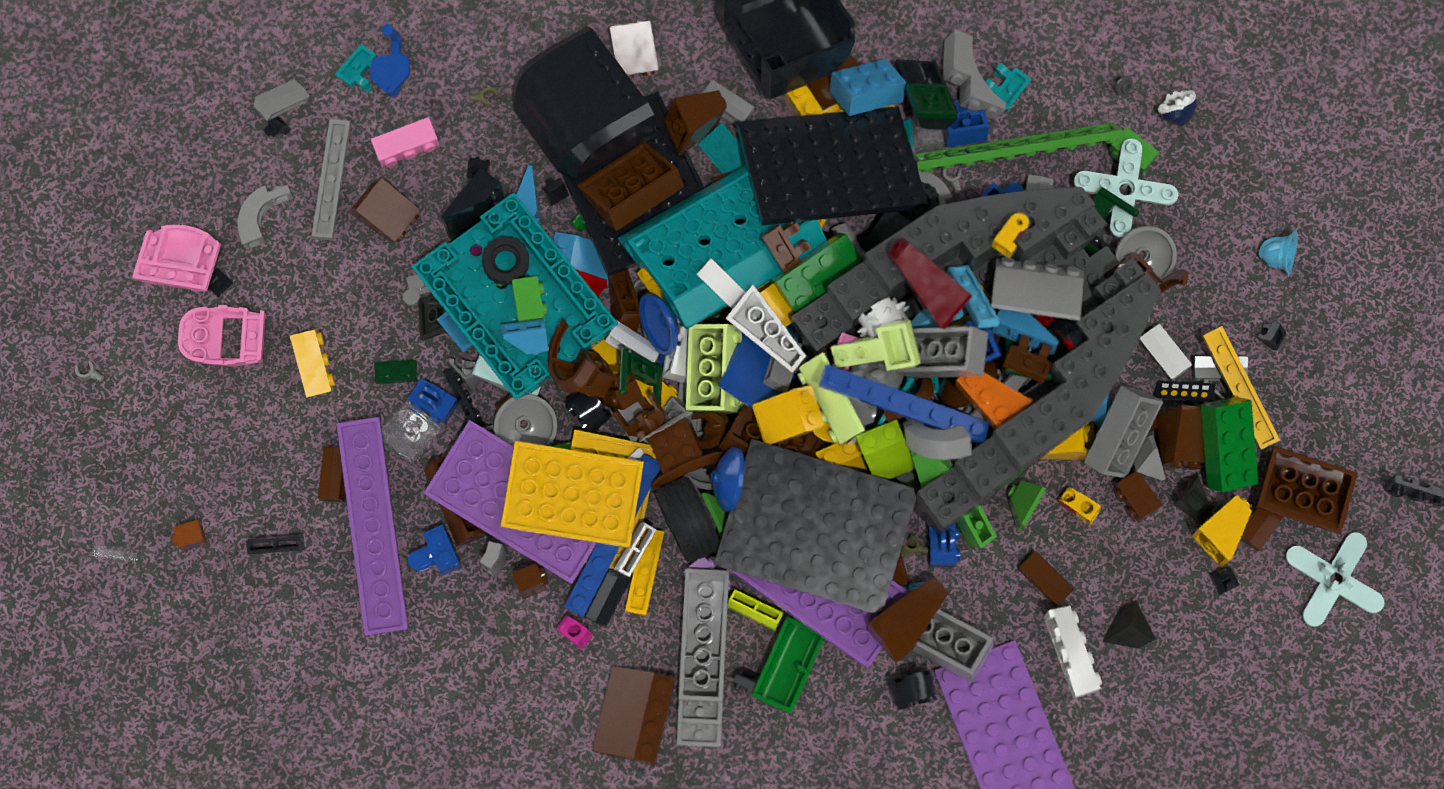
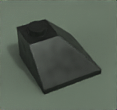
M433 294L420 299L418 302L420 341H425L446 332L436 320L446 311Z

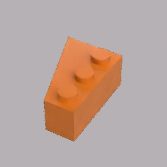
M983 373V376L959 377L955 383L957 389L987 422H990L989 425L994 430L1032 406L1034 402L986 373Z

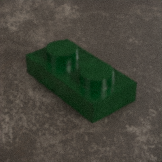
M417 360L374 362L375 384L418 382Z

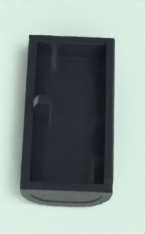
M896 59V70L906 81V86L908 83L943 84L947 88L935 60ZM950 95V98H951V100H952V102H953V105H954V107H955V110H956V112H957V114H958L957 108H956V106H955V104H954V101H953V99H952V97H951V95ZM956 116L955 119H917L922 128L941 130L952 126L958 117Z

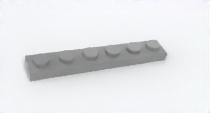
M329 120L312 230L313 239L334 240L351 129L350 121Z

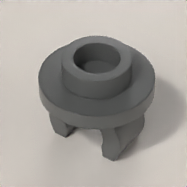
M1118 73V82L1111 80L1110 84L1117 94L1124 95L1132 89L1133 81L1130 76Z

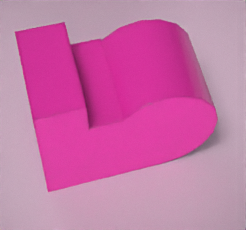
M565 615L556 627L559 633L580 650L585 647L593 636L589 629L568 615Z

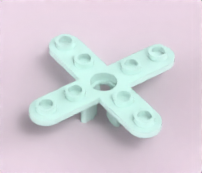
M1127 139L1123 142L1117 176L1081 171L1077 173L1074 179L1075 187H1083L1086 192L1098 194L1101 187H1104L1133 207L1135 200L1172 205L1178 199V191L1174 186L1138 179L1142 145L1136 139ZM1122 185V189H1126L1129 185L1131 187L1129 195L1121 194L1119 187ZM1116 205L1111 214L1110 232L1117 238H1123L1125 234L1131 231L1133 216Z
M1349 534L1331 564L1301 546H1293L1287 551L1286 560L1290 566L1319 582L1317 589L1303 611V620L1307 625L1312 627L1321 625L1339 595L1369 613H1377L1383 609L1384 598L1382 595L1350 576L1367 547V540L1362 534ZM1334 572L1342 576V582L1339 585V582L1336 580L1330 581V576Z

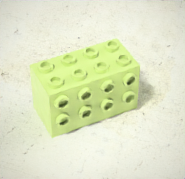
M695 324L689 328L686 410L695 412L713 411L716 414H739L744 406L743 402L718 386L737 343L742 341V331L736 326L730 324Z

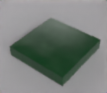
M907 84L905 89L917 118H956L957 112L945 85Z

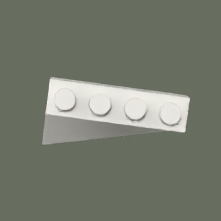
M752 285L726 319L789 371L797 373L799 367L807 361L809 356L802 351L755 286Z
M677 318L678 344L672 354L665 355L662 378L687 383L689 329L686 330Z
M1070 606L1049 610L1043 618L1072 698L1076 699L1097 692L1101 689L1099 685L1102 684L1099 673H1095L1092 667L1094 659L1091 652H1087L1084 645L1087 641L1084 632L1079 631L1077 626L1079 619L1076 611H1072Z

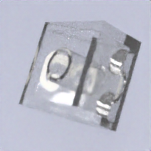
M408 401L382 428L383 444L412 466L425 452L442 426Z

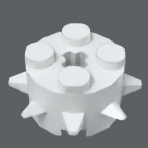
M895 297L892 301L890 298L881 300L871 306L872 311L867 316L864 313L861 314L858 321L862 328L857 332L862 333L861 337L877 338L876 328L882 324L909 319L905 314L909 306H905V301L899 303Z

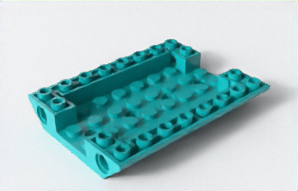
M745 165L618 237V240L640 269L646 268L662 289L663 300L687 330L728 306L697 275L705 264L712 259L745 292L752 285L757 289L781 272L761 235L776 225H781L783 229L788 223L761 225L747 166ZM737 219H744L746 221L742 225L735 223ZM818 220L796 222L801 230L788 237L792 246L801 239L807 240L811 248L800 254V259L827 241ZM702 239H707L710 241V243L707 245H701L699 241H701ZM665 260H673L674 264L666 266L663 262Z
M513 192L481 215L480 222L450 244L444 242L411 266V268L514 399L518 400L534 392L552 378L548 369V351L538 355L526 354L503 338L500 325L517 323L518 321L512 285L509 284L506 288L500 289L484 273L482 255L489 242L494 241L495 238H501V236H510L513 239H518L522 245H525L526 251L529 254V268L526 275L522 278L538 276V282L543 283L544 295H541L542 303H546L548 315L544 316L548 347L561 320L564 319L569 326L560 342V352L557 355V359L573 363L582 349L589 351L601 342L618 325V322ZM472 247H480L482 253L479 256H473L470 253ZM502 251L497 254L495 264L500 270L509 271L515 267L516 257L509 251Z

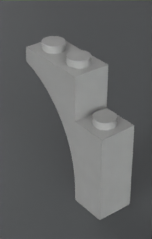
M955 29L944 40L943 79L960 86V107L973 112L984 110L986 117L995 120L1006 109V102L1000 99L982 78L973 55V36Z

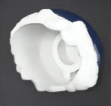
M1193 90L1174 91L1173 95L1166 94L1165 100L1158 107L1162 119L1179 126L1185 125L1192 118L1197 107L1196 94Z

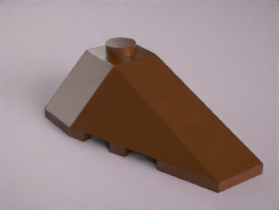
M934 576L873 619L868 624V632L892 660L897 663L914 649L949 592Z

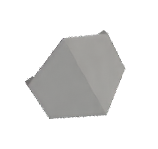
M450 359L451 367L470 389L483 380L472 375L476 362L462 360L461 364L456 363L454 359Z
M1153 435L1145 438L1134 461V466L1137 472L1162 481L1165 480V475Z

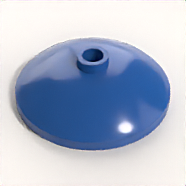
M654 294L644 295L639 303L640 320L644 332L656 351L662 355L672 354L678 344L677 317L660 297Z
M732 447L726 451L719 460L715 471H712L711 474L715 498L719 507L724 512L734 510L742 490L744 458L741 449L737 447Z

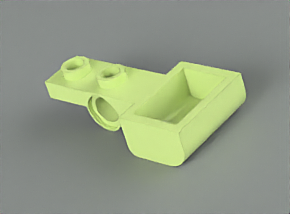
M909 319L882 324L876 328L877 338L865 337L854 342L836 344L831 347L836 368L884 360L888 371L913 367L921 363Z

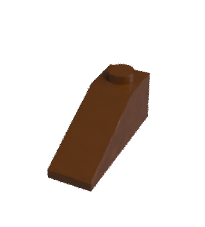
M627 269L608 277L611 311L615 320L631 330L637 331L641 321L639 301Z

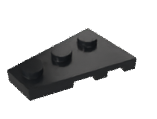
M451 368L443 372L468 421L470 420L480 426L479 421L482 418L477 409L472 410L469 403L473 401L467 391H462L460 385L463 382L458 373L453 374Z
M1395 474L1385 482L1384 491L1390 492L1391 496L1403 497V495L1410 496L1413 501L1424 502V500L1433 501V505L1444 506V489L1433 485L1422 487L1420 486V481L1414 479L1403 481V476Z

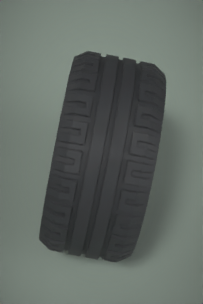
M681 477L665 484V486L659 487L655 492L657 502L685 560L693 563L698 559L704 558V556L718 551L720 545L719 538L691 480L688 477Z

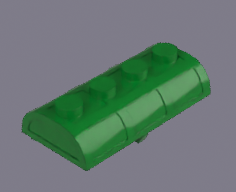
M787 616L754 688L752 697L780 711L792 714L825 639L803 623Z

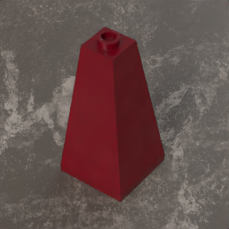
M904 237L893 244L889 256L926 314L944 330L972 298V295Z

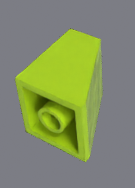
M897 420L856 436L873 476L890 480L916 470L912 455L906 445V440Z

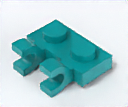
M360 44L335 73L336 77L351 88L357 84L368 94L373 87L370 85V81L362 76L370 69L371 62L377 55Z
M1000 63L993 74L1000 79H1004L1003 84L999 87L989 78L985 83L1000 99L1006 102V109L1004 111L1007 113L1032 79L1016 67L1011 72Z

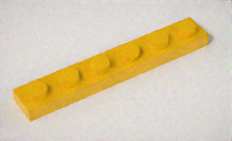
M1223 326L1202 335L1232 397L1252 400L1254 436L1259 450L1280 441Z

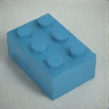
M887 59L832 72L830 93L845 112L852 116L903 102L906 81Z

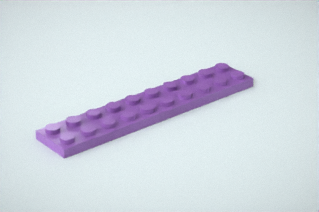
M380 418L336 423L365 636L408 630Z

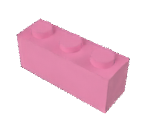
M429 117L371 139L382 167H392L398 163L397 161L413 159L418 153L423 151L426 153L431 152L439 146Z

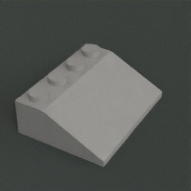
M1008 257L997 258L992 284L991 308L1080 320L1084 280L1083 270L1076 267L1061 268L1050 263L1040 265L1029 260L1019 262Z

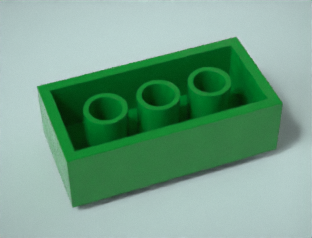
M838 233L802 257L800 263L785 273L780 272L770 281L772 284L774 283L792 312L796 314L825 295L829 284L861 264L863 260L847 234Z
M1232 397L1201 404L1207 488L1226 492L1258 484L1252 400Z

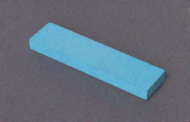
M969 265L948 267L947 274L972 295V298L965 306L977 328L999 326L1000 320L994 309L991 308L990 302Z

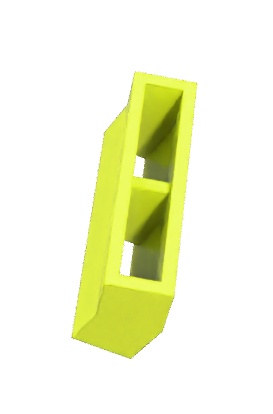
M735 589L728 601L727 608L774 631L777 630L782 619V612Z

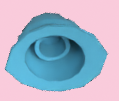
M1295 229L1289 236L1267 239L1259 250L1261 260L1265 261L1271 268L1284 270L1288 276L1291 274L1297 249V230Z

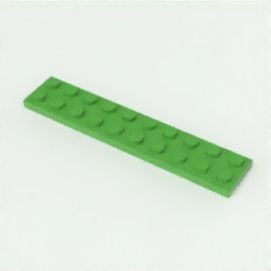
M1112 122L927 151L913 155L917 169L921 170V172H930L935 167H941L942 169L953 168L954 164L962 163L963 166L973 165L974 161L993 162L995 158L999 157L1012 159L1018 154L1032 156L1037 151L1043 150L1044 153L1055 152L1056 148L1064 147V149L1070 150L1077 148L1076 145L1082 144L1085 146H1095L1097 142L1101 141L1114 143L1117 142V139L1123 138V130Z

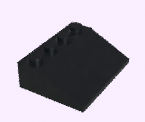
M481 168L441 216L450 242H453L479 223L481 215L505 199L501 183Z

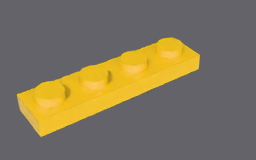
M647 529L644 530L641 536L640 544L648 532ZM655 531L634 568L625 612L647 616L665 534L664 531Z

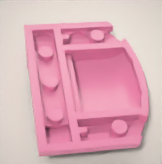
M186 225L161 226L162 229L154 233L152 230L146 231L132 276L133 279L154 285L160 284L190 289L194 292H205L208 290L221 247L217 240L201 229Z

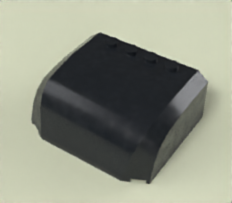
M715 0V13L721 28L765 97L770 100L806 86L834 72L845 62L855 44V22L840 0Z
M589 26L575 32L533 57L519 70L514 79L511 89L514 113L556 171L562 174L566 173L576 181L629 152L644 141L646 142L656 136L654 113L649 103L595 31Z

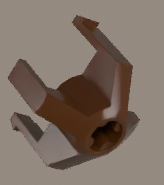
M650 392L647 397L655 410H653L644 396L643 399L638 401L644 411L635 414L634 420L628 423L618 409L614 410L613 416L616 417L628 436L644 438L663 425L667 414L654 397L655 394L653 392Z
M713 411L694 412L691 417L692 420L702 419L703 422H707L704 427L705 436L702 441H698L700 449L713 448L717 444H721L732 425L726 413L716 414Z

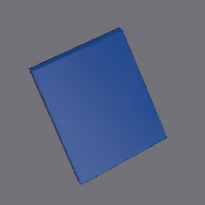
M742 332V341L737 343L718 386L751 409H753V404L783 394L763 383L771 355ZM799 371L793 373L788 391L807 386L806 384L802 385L797 376L800 373Z

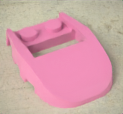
M227 305L192 309L182 317L179 324V349L186 358L203 364L235 367L263 362L265 318L267 315L265 311L260 310V313L249 312L248 308H234ZM224 319H243L240 358H221Z

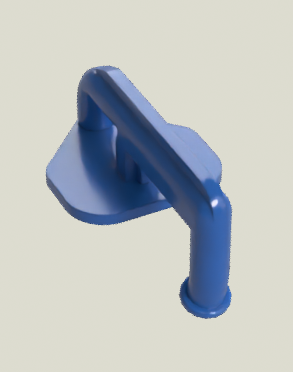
M384 24L382 33L391 38V55L377 56L372 60L370 78L387 95L396 98L400 92V85L410 75V60L406 55L401 54L402 36L391 24Z

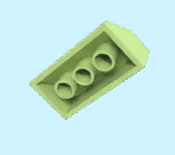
M823 352L800 366L798 369L800 373L797 376L802 385H812L824 424L827 422L830 428L828 434L833 443L837 442L840 446L857 435L862 434L865 429L848 397L818 387L824 366L826 364L830 365Z

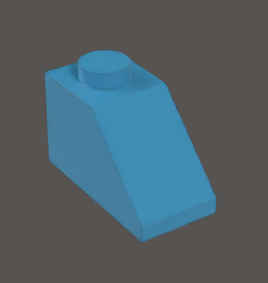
M543 319L500 325L503 338L524 353L538 355L548 351L546 327Z

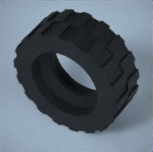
M501 236V238H495L494 241L489 242L482 255L484 273L494 283L502 284V286L512 285V280L524 277L529 268V254L526 251L525 245H522L521 241L510 236ZM502 251H509L516 257V265L509 271H502L495 264L497 254Z

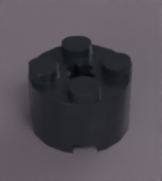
M577 392L566 400L568 404L565 407L574 417L578 415L582 419L579 423L586 432L592 431L594 433L613 417L610 412L604 413L607 409L596 396L590 397L585 393Z
M930 670L888 681L895 706H898V710L916 706L915 701L923 704L936 700L937 693Z

